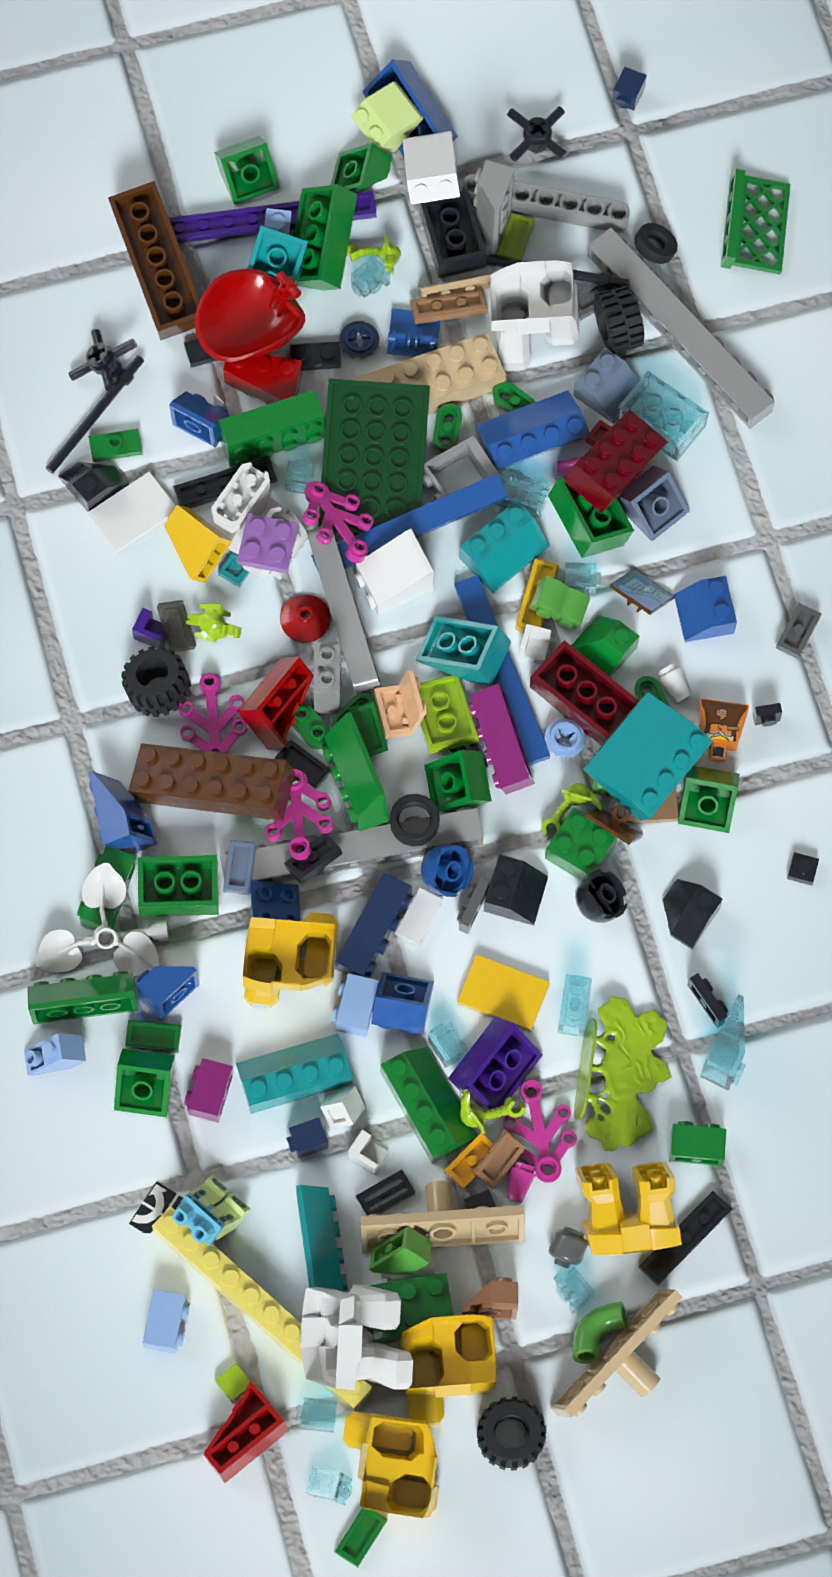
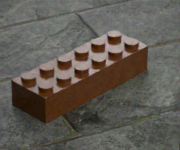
M155 181L108 197L110 207L160 341L195 329L196 310L200 300Z
M141 743L128 791L138 803L283 821L295 771L286 760Z

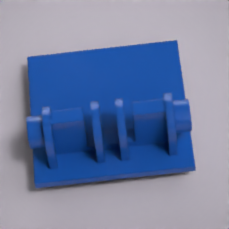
M392 308L387 354L416 357L437 350L440 321L415 324L411 310Z
M251 881V917L301 921L299 885Z

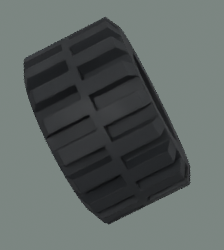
M622 286L596 294L594 312L598 329L606 348L617 354L643 346L645 337L643 320L637 301L629 288Z
M151 646L146 651L143 649L139 650L137 656L133 654L129 658L131 662H126L124 665L125 671H122L121 677L123 681L121 682L135 710L138 712L142 711L145 716L152 714L153 717H159V714L163 713L166 716L170 715L169 711L171 710L177 711L179 703L184 705L187 701L185 696H189L191 692L189 689L191 681L181 657L170 648L166 651L164 646H159L158 649ZM156 677H166V679L157 686H146L152 679Z
M512 1396V1399L503 1397L498 1402L493 1401L482 1412L478 1422L477 1444L478 1448L481 1449V1454L484 1458L487 1457L491 1465L494 1466L496 1464L502 1470L511 1468V1471H515L519 1467H522V1469L528 1467L529 1463L537 1460L544 1447L547 1432L544 1417L542 1414H539L538 1408L535 1405L531 1406L526 1399L521 1401L518 1400V1397ZM506 1419L518 1420L526 1427L528 1438L518 1448L504 1447L495 1437L497 1425Z

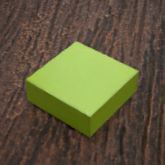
M236 1363L214 1380L231 1403L245 1393L246 1387L250 1382L249 1378Z

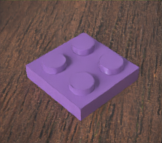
M248 514L237 564L288 574L299 523Z

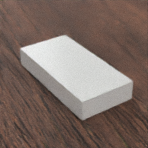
M419 888L395 935L419 946L443 903V899Z

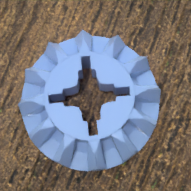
M558 719L547 727L544 741L547 744V749L551 750L555 757L561 756L567 759L572 756L576 757L583 750L586 738L583 729L574 721ZM561 734L564 737L571 736V738L568 741L569 745H567L565 742L557 743L561 737Z

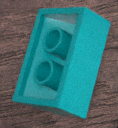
M516 500L460 546L459 559L476 576L478 575L480 581L494 593L546 551L550 545L534 517Z

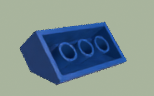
M392 59L362 91L367 98L390 83L397 82L424 117L407 138L451 131L453 141L458 137L410 61ZM402 143L398 149L404 157V149Z
M568 390L475 425L483 449L497 471L578 441L590 434L583 413Z

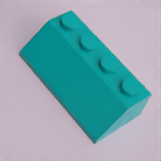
M338 1033L236 1063L250 1114L353 1084V1075Z
M296 1185L309 1288L321 1287L342 1292L348 1290L346 1274L341 1275L339 1264H344L342 1247L337 1248L336 1238L341 1237L339 1221L333 1222L332 1211H337L335 1195H329L328 1187Z

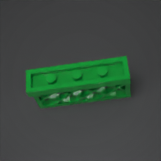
M736 169L729 183L721 267L730 269L733 265L780 275L783 266L791 184L745 175V170ZM747 184L756 185L761 192L753 197L747 190ZM773 189L782 190L783 198L776 201L769 191ZM763 195L771 203V206L765 210L756 201ZM750 204L759 213L753 218H750L744 211L745 207ZM774 208L781 216V220L776 223L767 215ZM761 217L769 226L763 232L754 223ZM747 226L757 235L749 241L742 233V229ZM772 230L779 238V241L774 245L764 236ZM758 239L767 248L760 254L752 246V243ZM747 248L754 258L750 261L739 259L740 251ZM770 252L776 259V266L767 264L762 257Z

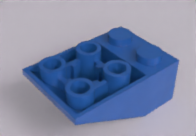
M90 771L89 787L94 796V811L99 821V836L103 845L129 854H134L156 845L157 839L153 820L119 780Z

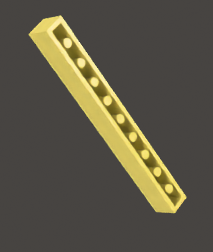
M170 1206L152 1225L154 1234L303 1367L301 1354L302 1324L213 1244L208 1246L205 1242L199 1244L192 1237L191 1229L186 1225H178L172 1219L175 1210ZM364 1379L355 1381L354 1390L337 1389L323 1385L352 1412L357 1411L372 1394V1387Z

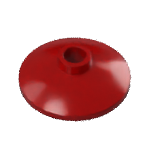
M309 594L292 597L284 604L280 612V625L283 632L292 640L301 643H309L320 639L328 631L331 623V614L326 603L320 598ZM303 612L310 614L307 618H303L300 615Z

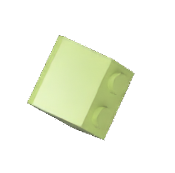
M392 82L365 98L350 116L370 143H374L385 152H395L403 143V139L407 138L424 118L397 82Z

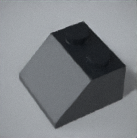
M499 854L485 899L484 912L534 926L549 876L525 861Z

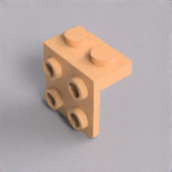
M412 669L406 671L399 685L374 688L372 691L385 739L414 735L426 715V704L424 700H421L419 694L420 681L414 675Z

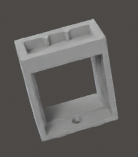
M474 436L425 462L423 484L427 489L431 488L435 494L433 495L434 500L447 495L434 474L466 456L470 458L483 479L496 473L500 477L499 472Z
M314 644V711L318 715H335L340 710L341 699L340 644Z

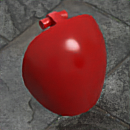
M255 269L232 270L218 276L206 289L196 310L195 331L201 346L211 357L222 362L250 360L267 355L284 346L297 335L306 321L304 311L295 300L302 294L297 287L298 284L283 271L276 275V279L268 273Z

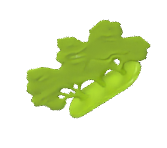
M610 996L609 1002L603 1003L598 1008V1016L604 1024L605 1032L597 1036L598 1028L594 1018L590 1019L586 1027L574 1103L575 1121L581 1120L584 1116L588 1101L592 1104L595 1115L589 1118L585 1124V1132L589 1138L599 1140L606 1152L616 1150L618 1145L629 1147L636 1143L639 1137H644L653 1130L649 1112L636 1099L639 1092L648 1094L656 1088L658 1082L663 1083L672 1077L665 1061L653 1056L651 1052L664 1040L667 1029L665 1019L660 1017L654 1009L642 1012L639 1017H636L629 1001L616 996ZM614 1035L615 1039L607 1040V1036ZM596 1043L606 1050V1055L599 1065L593 1064ZM592 1071L602 1073L606 1080L604 1089L597 1094L589 1092ZM607 1092L609 1095L606 1099L601 1097L603 1093ZM598 1100L605 1102L610 1107L609 1114H606L599 1108L601 1103H598ZM598 1114L604 1117V1121L598 1119Z

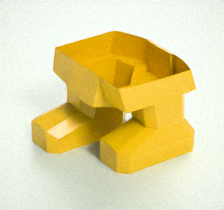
M311 912L304 919V922L251 917L242 975L243 988H245L244 1000L249 1006L260 1004L268 1005L269 1008H272L279 1002L280 989L304 991L324 984V987H327L333 982L339 927L336 918L332 914ZM307 939L306 954L301 958L302 945ZM277 965H278V967H279L280 970H281V971L278 972V973H277Z
M653 1162L631 1167L633 1182L638 1194V1209L623 1211L620 1200L618 1177L610 1163H597L575 1168L577 1184L588 1199V1220L581 1221L592 1255L630 1254L682 1245L680 1228L673 1214L670 1197L676 1191L675 1177L667 1162Z
M490 1315L434 1317L403 1332L401 1350L410 1352L413 1359L412 1384L408 1389H405L408 1419L426 1421L429 1427L439 1426L445 1417L443 1397L489 1395L496 1388V1351L493 1318Z
M353 1411L346 1416L343 1441L348 1448L361 1450L357 1478L362 1480L363 1484L359 1507L416 1518L431 1517L432 1512L436 1510L439 1485L434 1480L437 1452L428 1423L422 1420Z

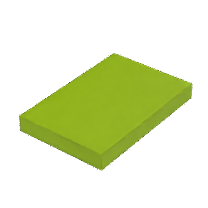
M449 675L420 683V698L425 701L427 709L420 727L429 755L479 742V736L460 678Z

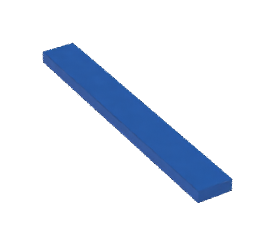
M498 473L378 525L369 531L360 533L355 538L366 543L368 548L367 557L409 529L418 538L507 499L508 495ZM345 540L338 543L345 569L355 566L356 563L351 562L346 557L345 552L348 545ZM311 555V557H312V559H313V561H314V564H315V566H316V562H315L314 556Z
M478 575L454 583V588L468 621L498 626ZM507 651L493 685L499 684L505 691L530 766L550 759V754L509 651Z

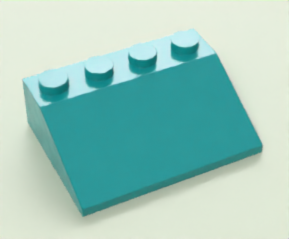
M646 692L583 770L626 810L631 811L638 821L650 819L713 741L693 722L649 692Z

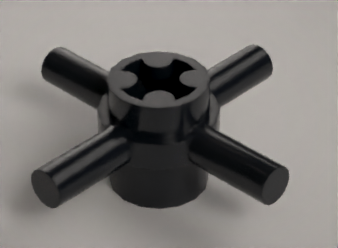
M558 106L546 119L534 117L527 120L514 108H511L507 116L523 128L524 141L510 153V158L516 162L527 150L533 153H540L548 148L563 160L568 152L551 139V127L565 114V110Z
M93 329L91 335L94 345L86 353L87 363L68 372V375L72 381H75L93 371L102 376L105 390L112 391L115 388L113 378L122 369V362L118 357L137 348V343L132 338L112 348L104 344L100 329Z

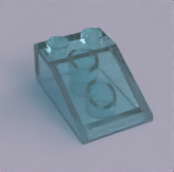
M738 994L711 1048L700 1075L701 1078L728 1091L732 1084L738 1085L746 1067V1064L742 1062L745 1055L744 996Z

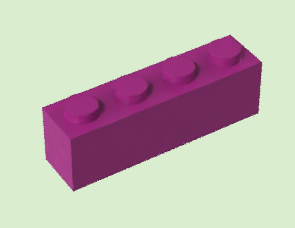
M499 684L470 694L472 703L469 704V708L473 718L477 717L480 726L476 727L481 742L485 741L487 750L484 751L488 764L493 765L495 773L492 774V779L496 788H500L505 794H509L535 784L504 689Z

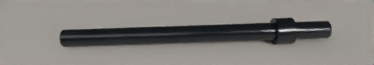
M486 255V265L505 268L515 263L527 262ZM573 269L574 280L596 283L599 287L605 288L610 286H627L629 288L630 279L615 277L611 273L601 272L597 274Z
M136 355L128 367L120 371L116 376L115 388L112 391L106 392L45 467L49 473L54 474L125 385L128 386L132 382L134 374L144 363L142 357Z

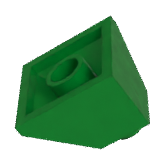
M374 143L340 152L337 157L331 185L337 184L353 192L387 179L393 157Z
M598 615L571 646L609 677H612L638 648L640 636L620 620Z

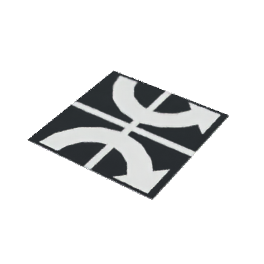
M156 1181L129 1224L144 1234H154L152 1225L170 1206L176 1210L183 1197Z

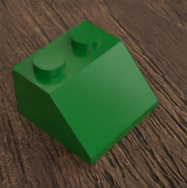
M260 136L214 152L221 177L234 205L280 189L267 143Z
M460 750L424 765L430 799L434 801L439 812L452 813L462 807L474 809L492 801L483 753L481 751Z
M693 766L686 775L678 824L729 833L740 774Z
M122 1048L117 1063L114 1110L167 1117L174 1076L175 1055Z

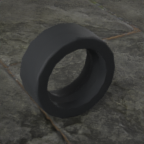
M417 793L407 794L398 799L392 806L390 827L395 838L401 843L412 847L422 846L430 842L437 834L440 823L439 810L434 801L427 796ZM413 806L424 808L430 816L429 827L419 834H411L404 831L399 823L400 814L404 809Z

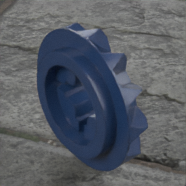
M354 321L342 329L339 341L344 353L349 354L351 358L360 357L363 359L365 356H372L373 352L378 348L379 334L370 323ZM357 333L364 340L362 347H359L357 342H353L356 340Z

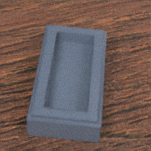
M230 840L223 886L224 893L250 895L256 843Z

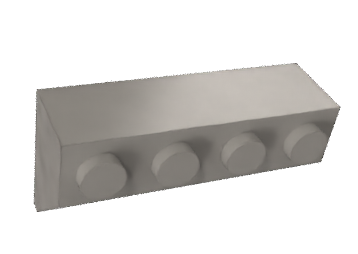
M486 160L483 169L478 168L475 177L477 184L474 191L476 195L474 212L483 242L490 254L497 256L512 213L515 168Z

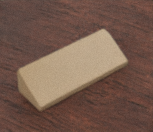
M484 273L418 287L420 299L482 289L483 291L490 290V275L493 273Z

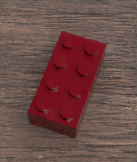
M629 409L575 463L564 481L599 512L603 513L657 458L668 441Z
M565 640L530 677L529 687L565 717L574 721L601 746L639 702L638 699Z

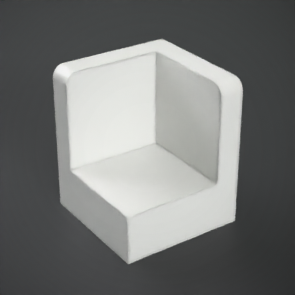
M526 624L519 658L542 664L548 652L551 630Z
M355 1085L333 1090L320 1106L331 1129L353 1125L365 1110V1105Z
M364 1130L360 1132L348 1150V1159L374 1175L388 1156V1151L371 1141V1135Z

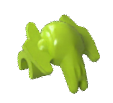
M383 235L384 243L382 247L365 248L359 247L357 244H348L347 256L350 255L352 262L365 256H379L384 262V266H386L385 271L389 270L392 275L394 274L393 266L399 262L401 251L397 245L389 242L387 235Z
M201 603L198 606L201 609H205L202 614H187L189 620L185 621L186 624L200 626L201 631L193 633L195 637L213 643L217 639L227 637V635L234 636L233 638H240L242 627L226 622L223 616L230 617L231 613L224 610L221 604Z
M582 783L572 784L566 789L561 788L560 791L563 792L565 800L561 802L562 804L558 806L559 808L555 810L556 812L553 813L552 817L543 822L541 827L543 834H548L547 825L550 823H554L556 830H559L562 817L571 808V805L579 806L589 801L602 811L599 798L589 787Z
M466 1089L461 1096L460 1117L466 1126L478 1127L482 1134H486L483 1126L486 1119L491 1120L506 1115L517 1118L525 1113L526 1106L523 1102H520L516 1108H512L515 1101L513 1097L509 1096L500 1108L496 1107L495 1109L492 1108L484 1111L480 1106L470 1103V1093Z

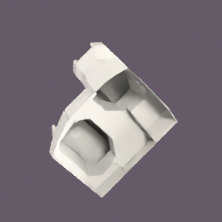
M555 260L519 262L490 275L491 331H497V355L504 371L525 370L531 364L530 334L546 333L547 341L553 346L572 345L580 338L578 288L574 282L572 263Z
M251 462L242 464L211 507L215 523L214 527L232 540L227 549L238 555L248 514L299 523L290 563L291 566L308 541L307 532L291 509L289 511V508L269 497L270 479L268 472L262 473L252 467ZM243 566L245 570L260 578L271 574L281 580L285 574Z
M353 1285L348 1293L321 1287L306 1288L301 1330V1354L305 1378L337 1389L354 1390L355 1381L363 1379L394 1390L408 1389L412 1384L413 1359L410 1352L380 1343H362V1326L382 1330H392L398 1327L400 1324L401 1300L398 1293L368 1285Z

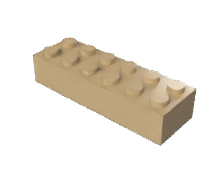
M486 332L350 380L430 385L428 414L438 411L444 404L451 403L456 405L493 392L494 387L498 383L506 380V373L490 336Z

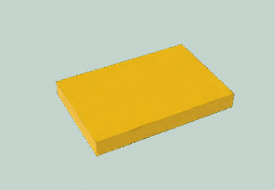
M476 954L457 1004L493 1018L496 1016L513 1022L517 1027L531 1032L550 982Z

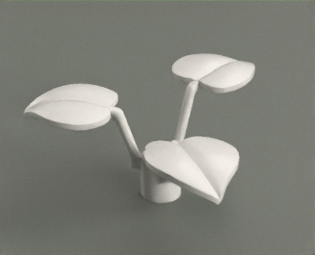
M102 863L95 867L85 878L81 889L82 899L86 906L90 908L100 907L102 925L95 929L93 939L74 942L73 935L67 930L56 929L50 931L43 937L35 960V965L42 970L48 972H67L76 968L82 961V952L77 946L97 944L102 949H110L114 945L119 946L113 955L115 966L119 971H127L128 974L133 973L134 976H139L146 970L151 971L155 966H160L157 950L153 942L145 934L137 931L128 932L122 943L117 940L116 933L108 926L105 907L110 909L118 907L126 896V886L122 877L109 863Z

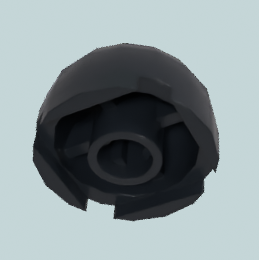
M597 869L580 880L575 890V901L579 911L586 919L592 922L606 923L624 914L627 908V903L624 904L623 899L626 895V890L614 873L610 871L605 873L601 871L602 869Z

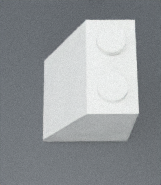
M451 131L403 139L406 178L411 205L460 197L459 174Z
M409 529L365 557L363 562L356 563L354 579L359 588H364L367 594L365 595V600L369 608H374L379 616L432 592L434 571L413 531Z

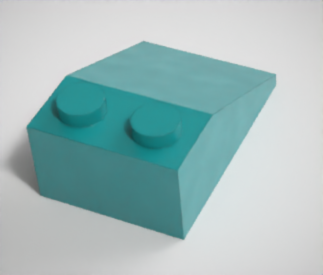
M261 225L247 269L263 271L276 279V275L279 272L283 271L298 284L309 241Z
M435 616L415 660L466 681L492 686L511 641L502 629L496 625Z

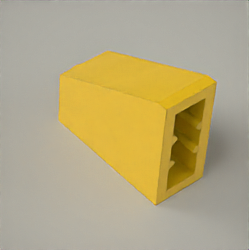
M176 505L169 513L164 527L189 578L206 583L232 540L191 508Z

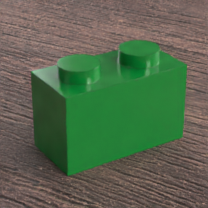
M679 1121L678 1124H673L670 1137L669 1161L723 1166L727 1129L720 1128V1125L712 1123L705 1124L704 1127L694 1126V1123L690 1121Z

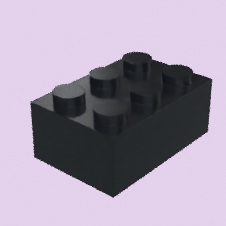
M468 189L460 191V197L420 203V218L438 278L486 268L487 254Z

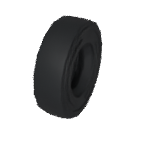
M656 223L642 225L634 237L637 251L645 259L656 264L669 262L678 249V243L674 235L664 226ZM649 238L657 240L663 249L655 247L649 241Z

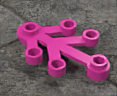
M309 482L304 490L305 498L309 502L308 508L302 517L304 523L310 526L317 523L320 517L317 510L320 505L325 514L321 528L316 535V540L322 545L329 544L333 538L331 529L332 525H334L348 545L345 552L348 560L353 563L363 562L368 554L367 545L364 541L355 538L346 523L357 526L362 531H369L374 523L372 516L361 514L359 517L334 508L331 503L343 506L349 512H355L360 505V499L353 494L343 497L332 493L321 482Z
M206 673L200 678L199 684L201 691L206 694L208 720L194 710L193 704L188 700L184 705L179 703L178 711L180 716L190 719L209 734L210 744L196 735L195 728L189 724L181 727L180 735L183 741L190 742L199 750L228 753V750L237 739L247 733V724L242 719L234 720L231 725L232 731L221 742L219 733L238 713V709L245 700L241 695L232 696L229 700V707L218 718L216 694L220 691L221 683L216 674ZM208 679L214 680V683L210 686L205 684ZM237 700L242 702L239 707L233 706V703ZM184 706L191 708L188 712H182L181 710ZM239 724L244 726V729L241 731L235 730V727ZM186 730H191L193 732L192 735L189 737H186L183 734Z
M293 769L295 771L293 782H299L292 785L290 792L291 803L286 808L283 821L275 820L272 824L267 825L265 834L269 841H278L282 836L281 830L292 819L294 839L289 843V851L294 859L305 860L311 854V846L305 838L303 816L314 822L318 830L324 834L331 832L334 825L329 816L320 814L302 802L301 793L314 800L317 809L320 811L328 810L332 803L328 794L320 793L308 785V779L304 772ZM321 800H327L326 803L319 804ZM324 822H328V823H329V824H328L327 826H325V827H322V826H321V824L324 823ZM277 830V833H276V834H274V835H270V834H269L271 831ZM305 849L303 852L297 853L298 850Z
M528 1080L521 1087V1097L525 1102H528L534 1131L520 1123L518 1118L509 1115L503 1119L502 1125L504 1130H507L509 1133L515 1132L538 1147L540 1157L525 1149L519 1158L535 1167L536 1177L540 1181L552 1183L561 1175V1159L577 1141V1136L573 1131H564L561 1135L560 1144L550 1155L548 1144L561 1125L570 1119L571 1109L567 1105H559L555 1110V1116L545 1129L539 1104L542 1096V1086L535 1080ZM529 1089H533L536 1091V1095L529 1097L526 1092ZM566 1110L568 1116L562 1118L558 1115V1112ZM513 1120L516 1125L509 1128L506 1126V1121ZM570 1135L574 1140L572 1143H566L564 1137ZM550 1166L553 1172L546 1174L543 1172V1168Z

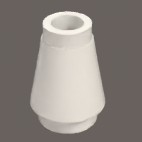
M676 663L658 672L659 681L672 697L676 699L677 703L691 696L681 667L678 668Z

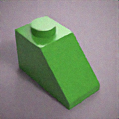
M407 1226L372 1248L369 1270L373 1273L413 1274L430 1263L432 1241Z

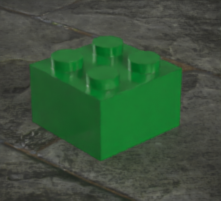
M573 807L547 846L545 859L581 880L589 873L601 868L615 847L617 837L585 817L586 814Z

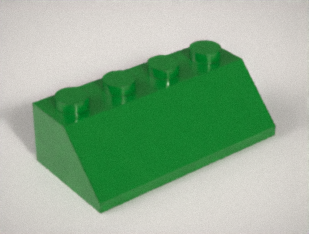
M337 184L302 188L294 237L309 242L298 283L299 287L322 291L341 289L357 199L356 193Z
M351 712L346 713L324 736L326 747H323L322 751L326 762L331 761L333 765L330 771L334 782L339 781L341 785L338 791L342 802H348L349 808H346L349 820L351 823L356 822L358 830L362 831L387 823L389 819L384 790Z
M118 971L113 973V976L107 977L94 974L87 976L83 980L64 978L60 980V983L36 982L33 986L27 987L28 1011L32 1023L41 1024L138 1011L134 974H128L127 971Z
M427 1046L402 1052L380 1064L382 1077L431 1163L468 1145L478 1136L474 1128L466 1126L461 1121V1105Z

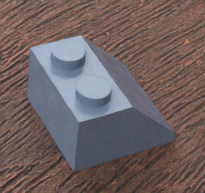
M604 348L575 382L573 396L614 424L644 386L623 359L607 348Z
M654 465L635 479L617 498L627 517L651 541H654L690 512L670 472Z

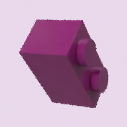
M202 1058L200 1066L195 1065L191 1079L195 1083L193 1089L187 1091L184 1100L188 1115L219 1123L234 1074L233 1066Z

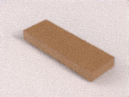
M483 289L410 300V309L415 324L488 314V306Z

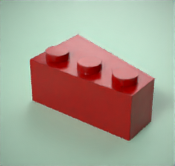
M267 354L246 361L225 362L223 368L224 383L251 397L255 396L268 405L298 395L303 374L302 360Z
M300 656L280 658L237 711L266 749L286 747L288 742L286 737L289 729L295 725L297 720L295 714L299 704H303L314 677Z
M251 1381L240 1401L234 1405L229 1418L224 1425H221L203 1453L209 1466L224 1484L289 1431L284 1419Z

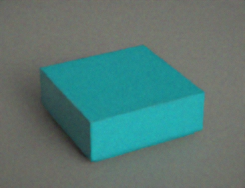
M231 552L219 569L218 575L240 588L250 572L245 570L243 565L237 564L238 555Z

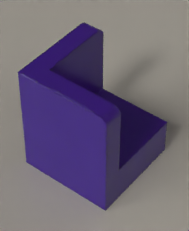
M142 608L132 628L133 639L154 646L157 649L159 646H164L171 632V626L154 620L152 611Z

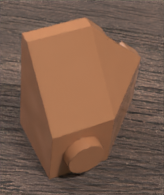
M498 1277L496 1281H490L462 1307V1315H490L493 1319L516 1320L518 1311V1282H512V1278Z

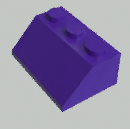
M495 1016L448 1079L462 1094L468 1089L470 1100L484 1110L500 1108L509 1096H513L543 1054L515 1023Z

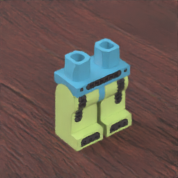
M212 1174L204 1184L185 1195L173 1213L172 1219L178 1225H186L191 1229L192 1237L199 1244L205 1242L210 1246L215 1240L236 1229L251 1208L234 1193L227 1196L230 1189Z

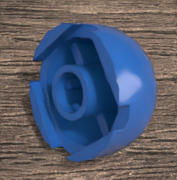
M440 844L430 849L421 863L422 880L428 889L445 897H456L459 895L457 893L462 889L466 890L473 877L474 868L473 861L469 860L466 854L469 852L465 848L454 844Z

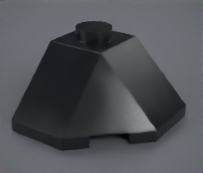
M77 462L58 476L87 512L129 485L128 481L114 465Z
M676 879L662 900L670 936L693 950L720 910L723 898L700 884Z

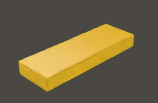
M534 559L515 630L525 632L526 624L542 628L544 618L537 616L536 612L530 608L539 580L546 576L556 579L559 564Z

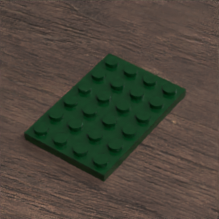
M329 379L321 483L325 484L332 493L343 497L353 494L360 499V505L355 512H349L343 506L331 503L334 508L359 517L361 514H369L374 519L372 529L422 506L430 385ZM320 505L318 527L322 525L325 514ZM346 523L353 534L365 532L357 526ZM332 525L334 532H338L335 526Z

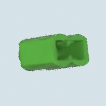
M546 576L539 580L530 608L536 612L537 616L544 619L552 618L558 622L561 628L571 630L582 624L590 597L579 590L568 587L559 580Z

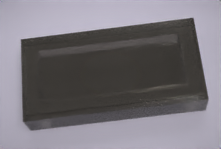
M183 600L159 603L157 610L169 648L174 650V652L195 649L197 645L191 625L185 622L189 619L187 618Z

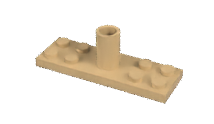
M445 1180L432 1181L426 1185L427 1212H397L392 1215L370 1214L360 1217L362 1254L371 1253L372 1248L407 1226L432 1241V1248L524 1242V1205L507 1204L502 1207L479 1206L475 1209L454 1210L452 1184Z
M659 1289L630 1320L627 1328H623L600 1353V1358L596 1362L591 1363L550 1408L559 1416H579L587 1408L586 1402L592 1395L595 1397L606 1387L604 1382L615 1371L640 1397L650 1393L659 1383L660 1377L634 1350L648 1335L651 1337L660 1329V1322L666 1315L669 1317L677 1311L680 1306L678 1302L683 1296L676 1289Z

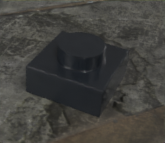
M775 703L755 707L753 712L754 725L762 724L764 727L775 725L782 716L781 704Z
M794 852L787 879L812 886L819 858Z

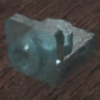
M313 1466L305 1493L309 1496L332 1500L338 1504L346 1505L347 1499L352 1493L353 1479L342 1472Z

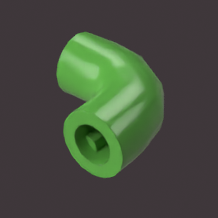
M622 1301L594 1308L581 1319L574 1330L572 1342L574 1361L582 1364L596 1362L600 1358L599 1344L602 1336L613 1330L627 1328V1314Z

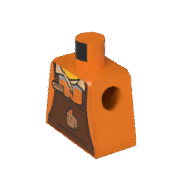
M700 698L698 707L699 728L713 741L708 747L710 748V760L723 762L725 761L726 750L736 751L747 718L749 705Z

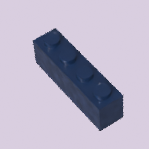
M385 872L383 873L335 960L336 970L346 975L349 973L362 977H372L377 967L375 960L379 954L383 955L390 943L387 938L391 931L396 932L402 921V918L399 916L403 909L408 910L414 899V896L411 895V885Z

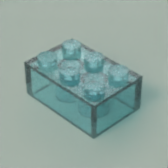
M647 371L618 406L616 420L618 421L631 409L668 441L662 452L678 461L706 427L709 412Z

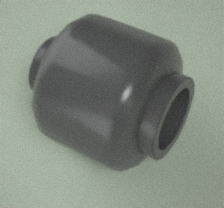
M564 1226L563 1230L555 1231L548 1249L549 1254L555 1258V1264L569 1269L570 1264L579 1265L582 1262L588 1246L587 1240L583 1238L584 1233Z

